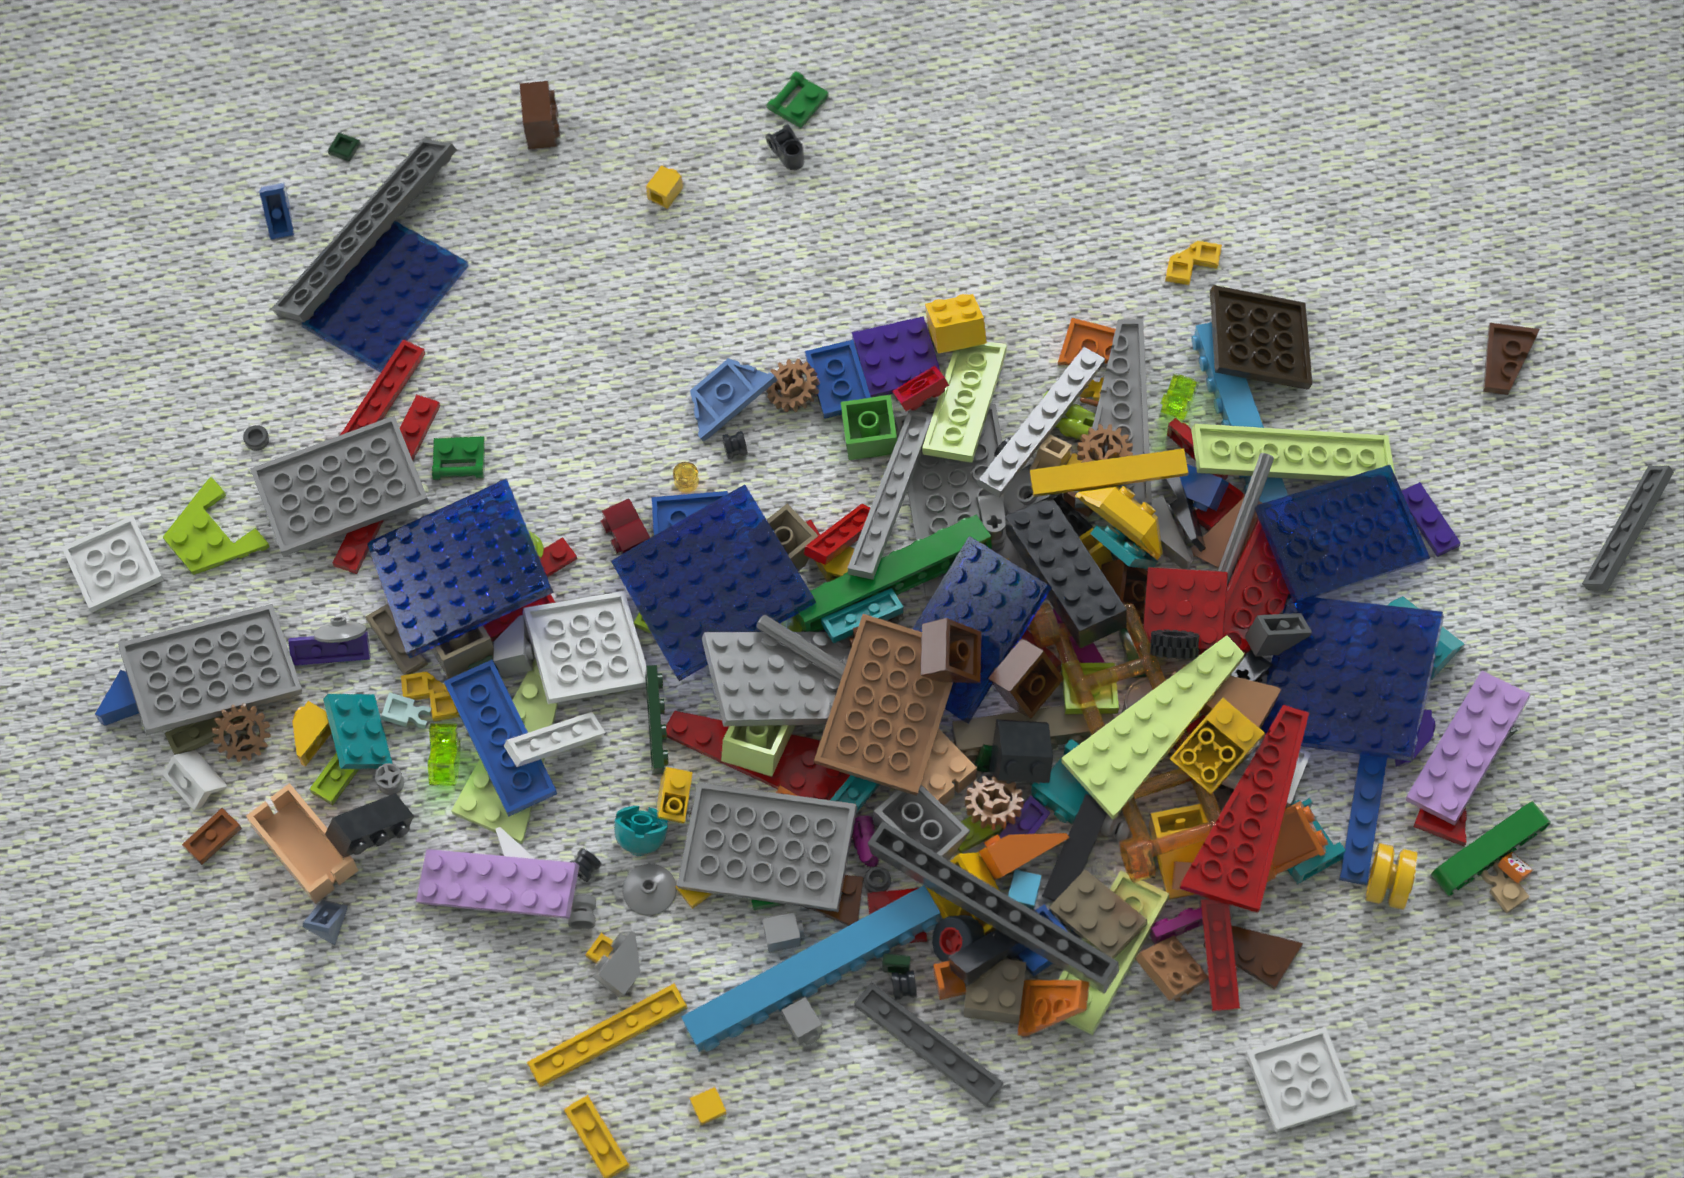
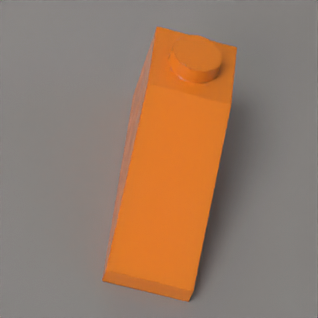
M1067 833L1007 835L1000 839L997 834L985 841L986 847L978 852L995 880L1065 841L1069 836Z

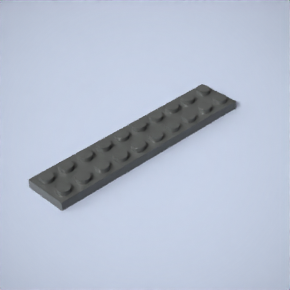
M423 138L271 308L277 316L301 322L310 319L318 306L329 298L334 288L345 280V276L350 270L360 263L361 258L368 250L375 246L376 241L381 235L391 228V224L397 217L406 211V207L413 199L421 194V190L451 160L452 155L457 151L454 145L448 142Z

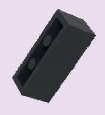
M395 793L333 817L325 836L343 858L353 854L359 855L370 847H378L395 837L401 838L406 835L410 830L409 826L414 815Z

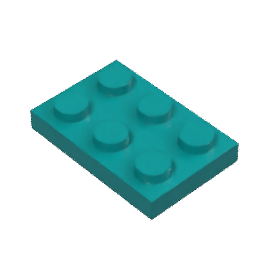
M1096 525L1090 533L1129 567L1148 569V567L1154 568L1159 562L1118 529L1112 528L1109 525L1106 527Z
M327 694L323 701L340 768L378 769L384 764H393L375 694Z

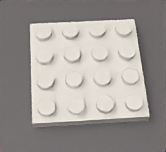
M625 591L523 609V616L548 704L646 687V662Z

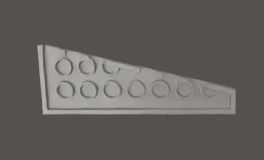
M1120 319L1117 322L1092 428L1097 431L1098 424H1101L1103 429H1107L1108 425L1112 424L1113 431L1121 428V436L1128 434L1129 441L1127 443H1133L1131 451L1133 455L1150 453L1143 319ZM1105 446V449L1103 450V458L1107 453V446ZM1151 481L1118 485L1120 488L1122 486L1129 488L1135 494L1134 499L1139 503L1146 502L1150 506L1152 505ZM1075 498V508H1089L1078 498Z

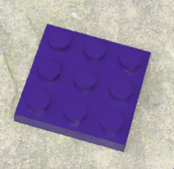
M924 316L852 332V339L871 397L894 394L893 390L933 366H936L940 371Z

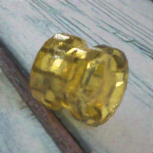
M681 462L675 466L673 470L675 487L685 493L694 491L699 485L697 467L690 462Z

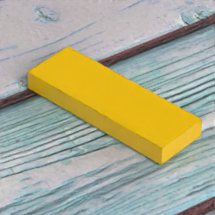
M588 1095L564 1108V1112L603 1178H613L630 1167Z

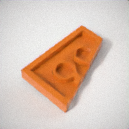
M1071 318L1058 365H1070L1083 347L1105 358L1104 364H1108L1116 329Z
M1024 980L1017 1035L1029 1036L1085 1011L1087 1008L1089 982L1083 980Z

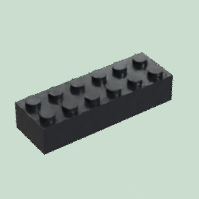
M1052 496L1005 516L1006 535L1079 648L1127 627V609Z

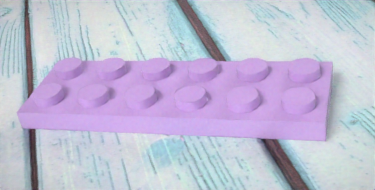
M1481 671L1406 796V801L1455 825L1530 699V693Z
M426 849L416 902L435 906L570 919L579 865L573 862Z

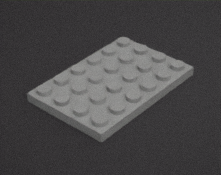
M395 416L250 468L283 557L429 503Z
M273 604L118 643L146 735L222 716V710L224 709L228 713L231 712V705L233 704L238 710L241 708L242 703H245L248 709L253 706L256 707L302 694V687Z
M704 632L702 642L723 726L824 725L827 723L841 680L764 632ZM794 632L846 665L851 651L849 639L853 638V635L833 644L827 632Z
M698 782L677 887L684 890L838 912L857 805Z

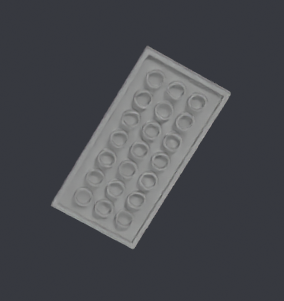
M990 404L972 463L923 455L921 453L907 490L916 540L935 534L938 530L948 528L964 518H969L976 514L979 517L977 496L994 495L978 486V480L996 458L994 452L1002 442L996 404ZM906 416L896 417L898 437ZM1005 508V513H1006V515L1011 514V513L1008 512V510ZM1006 535L1005 540L1000 544L992 545V552L986 555L1009 558L1007 572L1014 568L1029 587L1026 565ZM983 556L923 583L926 601L968 596L978 586L988 584V582L979 581Z

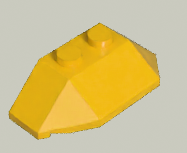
M1117 485L1082 490L1075 495L1076 498L1156 560L1160 558L1163 552L1159 520L1154 514L1156 510L1148 503L1143 502L1141 504L1134 499L1135 494L1125 486L1120 488Z

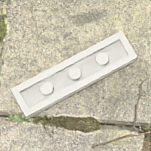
M593 712L508 739L504 747L515 765L519 767L601 739L605 731Z

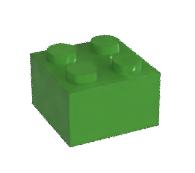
M891 395L841 402L848 459L855 460L891 455L897 442Z

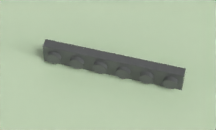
M1670 466L1647 467L1582 582V585L1587 590H1609L1674 473Z
M872 982L855 1001L854 1006L984 1106L989 1104L1003 1086V1081Z

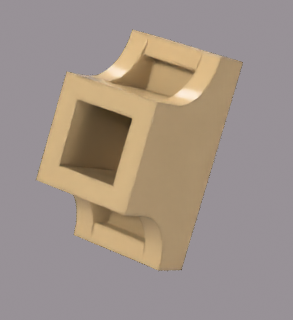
M1049 434L1038 448L1036 458L1030 469L1066 465L1073 454L1070 452L1072 445Z

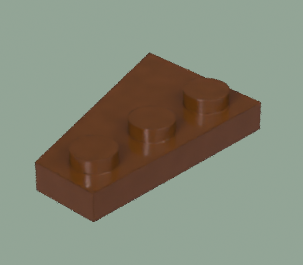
M1489 323L1483 392L1509 395L1540 329Z
M1231 925L1236 967L1275 990L1303 943Z

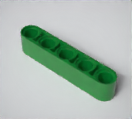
M1531 801L1439 865L1431 873V877L1447 896H1451L1454 894L1452 891L1455 889L1459 891L1473 881L1475 875L1480 876L1484 870L1487 871L1493 867L1496 860L1501 861L1502 858L1517 850L1516 846L1519 845L1521 847L1537 836L1536 832L1539 830L1541 832L1544 831L1551 824V821Z

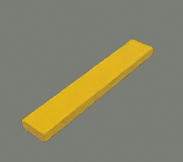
M1183 448L1033 469L1029 473L1033 497L1188 476V468Z
M675 983L531 1059L527 1064L541 1088L688 1009Z

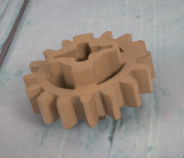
M798 358L795 364L790 359H787V365L784 366L779 362V369L777 371L775 369L770 370L777 378V381L766 390L769 394L767 396L777 409L782 407L785 412H788L790 407H792L794 412H798V406L806 409L807 401H815L812 394L819 393L816 387L820 384L819 379L816 377L818 374L808 362L803 364ZM803 374L806 375L807 382L804 381ZM778 389L781 390L782 397L779 396Z
M1098 424L1097 431L1090 427L1088 435H1081V442L1077 446V450L1080 451L1077 453V460H1083L1081 462L1083 463L1093 461L1092 459L1097 461L1133 456L1131 452L1133 443H1127L1129 441L1128 434L1121 436V428L1113 431L1112 424H1109L1107 429H1103V426ZM1105 446H1107V453L1103 458V450L1105 449Z
M242 703L241 708L238 710L234 704L231 705V712L229 713L223 709L222 714L224 717L222 719H214L219 726L213 727L211 730L212 733L218 734L212 740L214 744L221 743L217 748L219 753L226 750V758L230 759L235 755L237 762L241 761L242 756H246L248 761H250L252 753L260 756L259 747L267 748L268 746L264 738L271 737L270 732L264 730L270 727L269 722H261L265 718L264 713L261 712L256 715L257 708L253 706L250 710H247L245 703ZM242 716L239 720L231 721L235 717ZM254 720L258 724L259 735L252 731ZM245 727L246 736L240 735L238 738L235 731H241ZM224 730L231 736L229 744L224 740ZM251 744L248 748L240 749L241 746Z
M994 775L992 780H988L986 776H983L982 783L974 781L973 788L967 789V796L965 797L967 816L972 815L973 823L981 821V828L983 829L987 824L991 825L992 830L996 829V825L1006 829V822L1014 825L1015 817H1021L1024 800L1022 798V790H1016L1015 782L1007 784V781L997 780Z

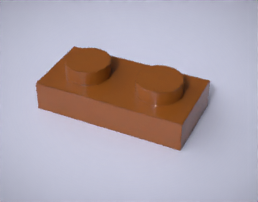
M221 808L190 836L182 846L203 865L236 835L242 827Z

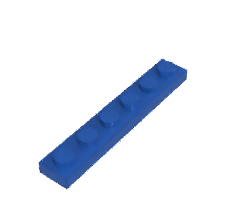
M1364 730L1340 881L1367 885L1391 735Z

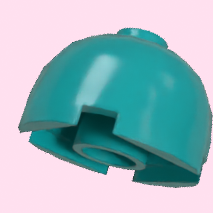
M629 806L622 808L616 813L614 834L617 843L624 850L635 856H643L658 850L664 843L668 832V820L658 819L656 809L648 807L647 812L639 810V806Z

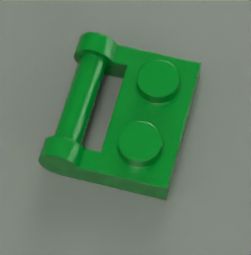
M795 71L790 76V81L774 99L768 101L766 107L771 112L801 129L829 97V92L807 80L800 72ZM797 86L802 88L786 108L781 106Z
M484 436L434 438L433 480H441V477L476 476V479L484 478ZM476 463L475 466L442 467V464Z

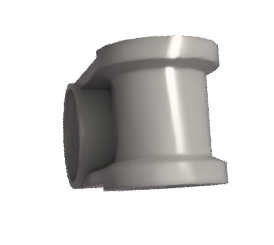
M1002 494L1000 498L995 495L977 496L979 519H981V522L991 535L992 545L1002 543L1006 538L1004 495Z

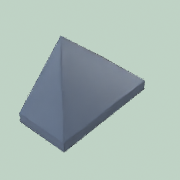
M322 900L305 919L303 928L335 945L348 906Z

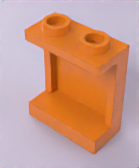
M1301 801L1285 808L1267 882L1275 879L1277 874L1311 857L1326 854L1325 846L1328 845L1326 837L1322 830L1316 831L1312 823L1316 820L1310 807H1304Z

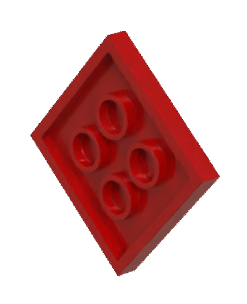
M1148 567L1142 646L1150 647L1151 632L1157 630H1183L1197 633L1199 635L1198 650L1206 651L1220 641L1224 635L1228 573L1223 571Z

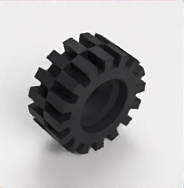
M1157 630L1151 632V655L1161 658L1167 657L1168 659H1193L1198 657L1199 635L1197 633L1183 630Z

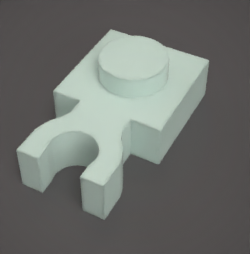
M389 692L381 720L404 727L410 721L418 728L425 729L427 721L421 720L418 716L421 714L430 716L431 708L427 706L415 707L413 706L414 699Z

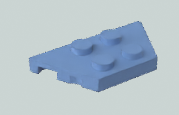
M728 358L693 387L690 392L695 406L694 414L698 422V436L703 442L709 439L777 381L774 374L770 372L768 374L753 366L742 365L738 361Z

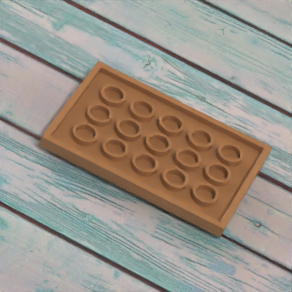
M866 614L862 615L814 759L815 764L917 796L953 682H938L921 676L922 632Z

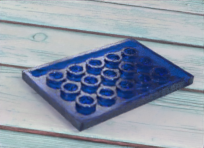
M394 221L391 224V228L376 241L375 246L368 250L361 258L360 263L353 267L345 276V280L334 288L329 298L318 306L313 316L302 322L301 325L304 329L381 373L402 340H409L469 266L468 261Z
M1391 465L1268 501L1254 508L1294 603L1417 565L1430 559Z
M971 536L964 543L913 627V630L922 632V624L948 618L981 631L980 683L953 682L945 706L947 711L968 724L993 685L988 678L1020 641L1052 588Z

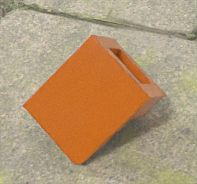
M949 961L933 964V975L940 1000L966 994L965 983L950 970Z

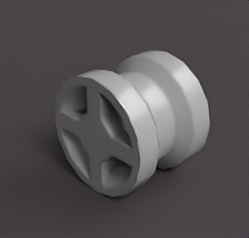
M384 764L376 770L375 780L382 793L392 795L399 793L403 789L404 778L399 767L395 764Z

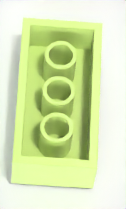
M796 725L729 726L723 739L721 761L772 776Z

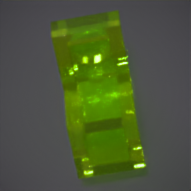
M1174 373L1167 393L1163 394L1160 403L1163 405L1160 412L1185 420L1200 381Z
M430 723L431 752L427 762L429 785L456 786L461 754V742L458 740L457 724Z

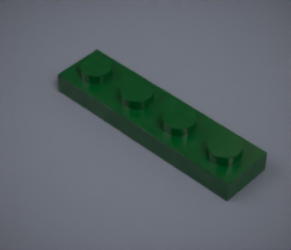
M646 665L645 682L652 775L663 774L664 766L669 764L668 750H663L662 740H667L666 724H661V715L665 714L664 699H659V689H663V675L657 672V665Z

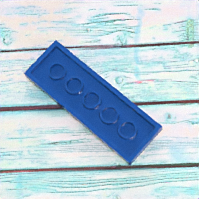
M493 660L444 681L508 817L557 795L554 784L541 759L517 767L504 747L508 739L526 734L528 731Z

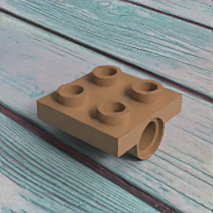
M1175 936L1141 951L1135 958L1169 1001L1174 999L1176 1002L1182 1000V995L1185 993L1187 995L1209 978Z

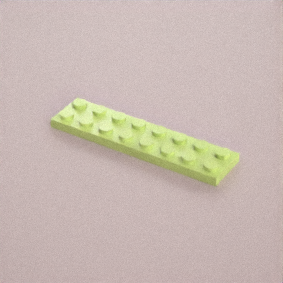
M1194 424L1191 429L1197 473L1252 476L1259 455L1266 453L1274 458L1268 477L1393 484L1396 479L1388 435Z

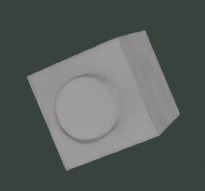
M795 912L762 919L769 953L801 946L800 937L805 936L802 920L796 921Z
M806 997L781 1010L782 1018L798 1046L803 1043L806 1045L812 1044L820 1038L819 1034L823 1032L822 1024Z

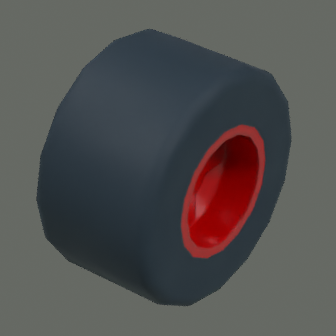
M957 915L943 918L935 926L932 933L934 953L940 961H949L948 957L984 937L985 933L978 920L971 916Z

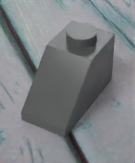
M1301 613L1257 615L1245 638L1255 656L1279 655L1308 638L1312 631Z

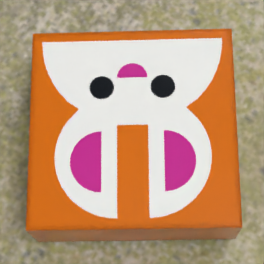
M1513 852L1502 858L1497 864L1516 883L1527 878L1533 871Z

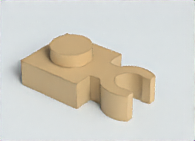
M1496 862L1493 865V869L1496 871L1497 876H1490L1486 870L1482 872L1481 876L1486 883L1494 885L1490 890V894L1507 914L1528 900L1530 896L1519 883H1516L1510 877L1506 879L1503 876L1504 872L1498 867Z

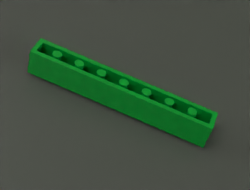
M977 514L964 518L948 528H942L935 534L924 539H918L911 545L900 550H894L889 555L882 557L874 579L849 575L846 572L843 576L830 582H824L811 591L800 593L791 599L793 614L804 632H819L824 629L821 618L891 588L897 596L979 558L983 554L992 552L991 535Z

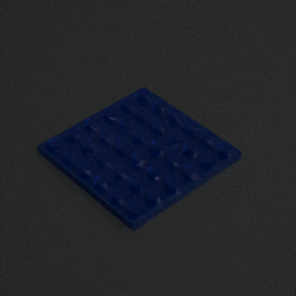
M507 478L367 543L403 646L410 659L554 593Z
M745 484L611 560L678 681L685 679L708 665L702 642L704 632H762L756 626L763 615H767L776 622L782 623L816 603L812 593Z
M1289 594L1286 598L1283 614L1301 613L1312 634L1279 655L1272 656L1271 663L1273 665L1269 669L1266 684L1280 688L1281 692L1261 730L1267 734L1282 706L1286 705L1309 712L1301 744L1302 747L1413 761L1442 629L1443 612Z

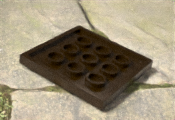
M1213 285L1210 289L1215 373L1309 390L1313 383L1306 303Z

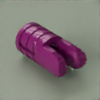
M859 816L855 818L852 833L854 848L857 850L858 858L862 863H865L870 868L877 867L879 858L871 854L868 842L876 832L873 817Z

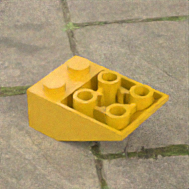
M1222 698L1170 757V760L1207 792L1212 794L1265 737V732L1227 700Z
M1204 803L1151 813L1148 826L1165 891L1169 893V900L1196 895L1184 890L1172 889L1174 861L1192 863L1211 831Z

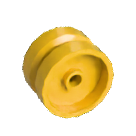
M1378 843L1365 900L1380 904L1385 897L1387 889H1390L1388 895L1389 906L1404 910L1414 884L1417 852L1402 849L1398 854L1396 864H1393L1394 847Z

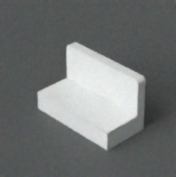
M195 750L173 755L162 774L194 811L203 807L211 793L223 791L227 786Z

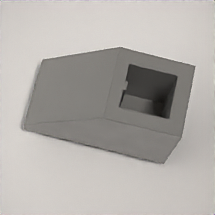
M523 615L519 616L494 641V663L502 677L533 670L535 655Z
M632 931L624 935L620 933L612 942L611 947L613 950L608 957L603 955L594 966L597 971L592 977L617 997L625 995L640 975L636 934Z

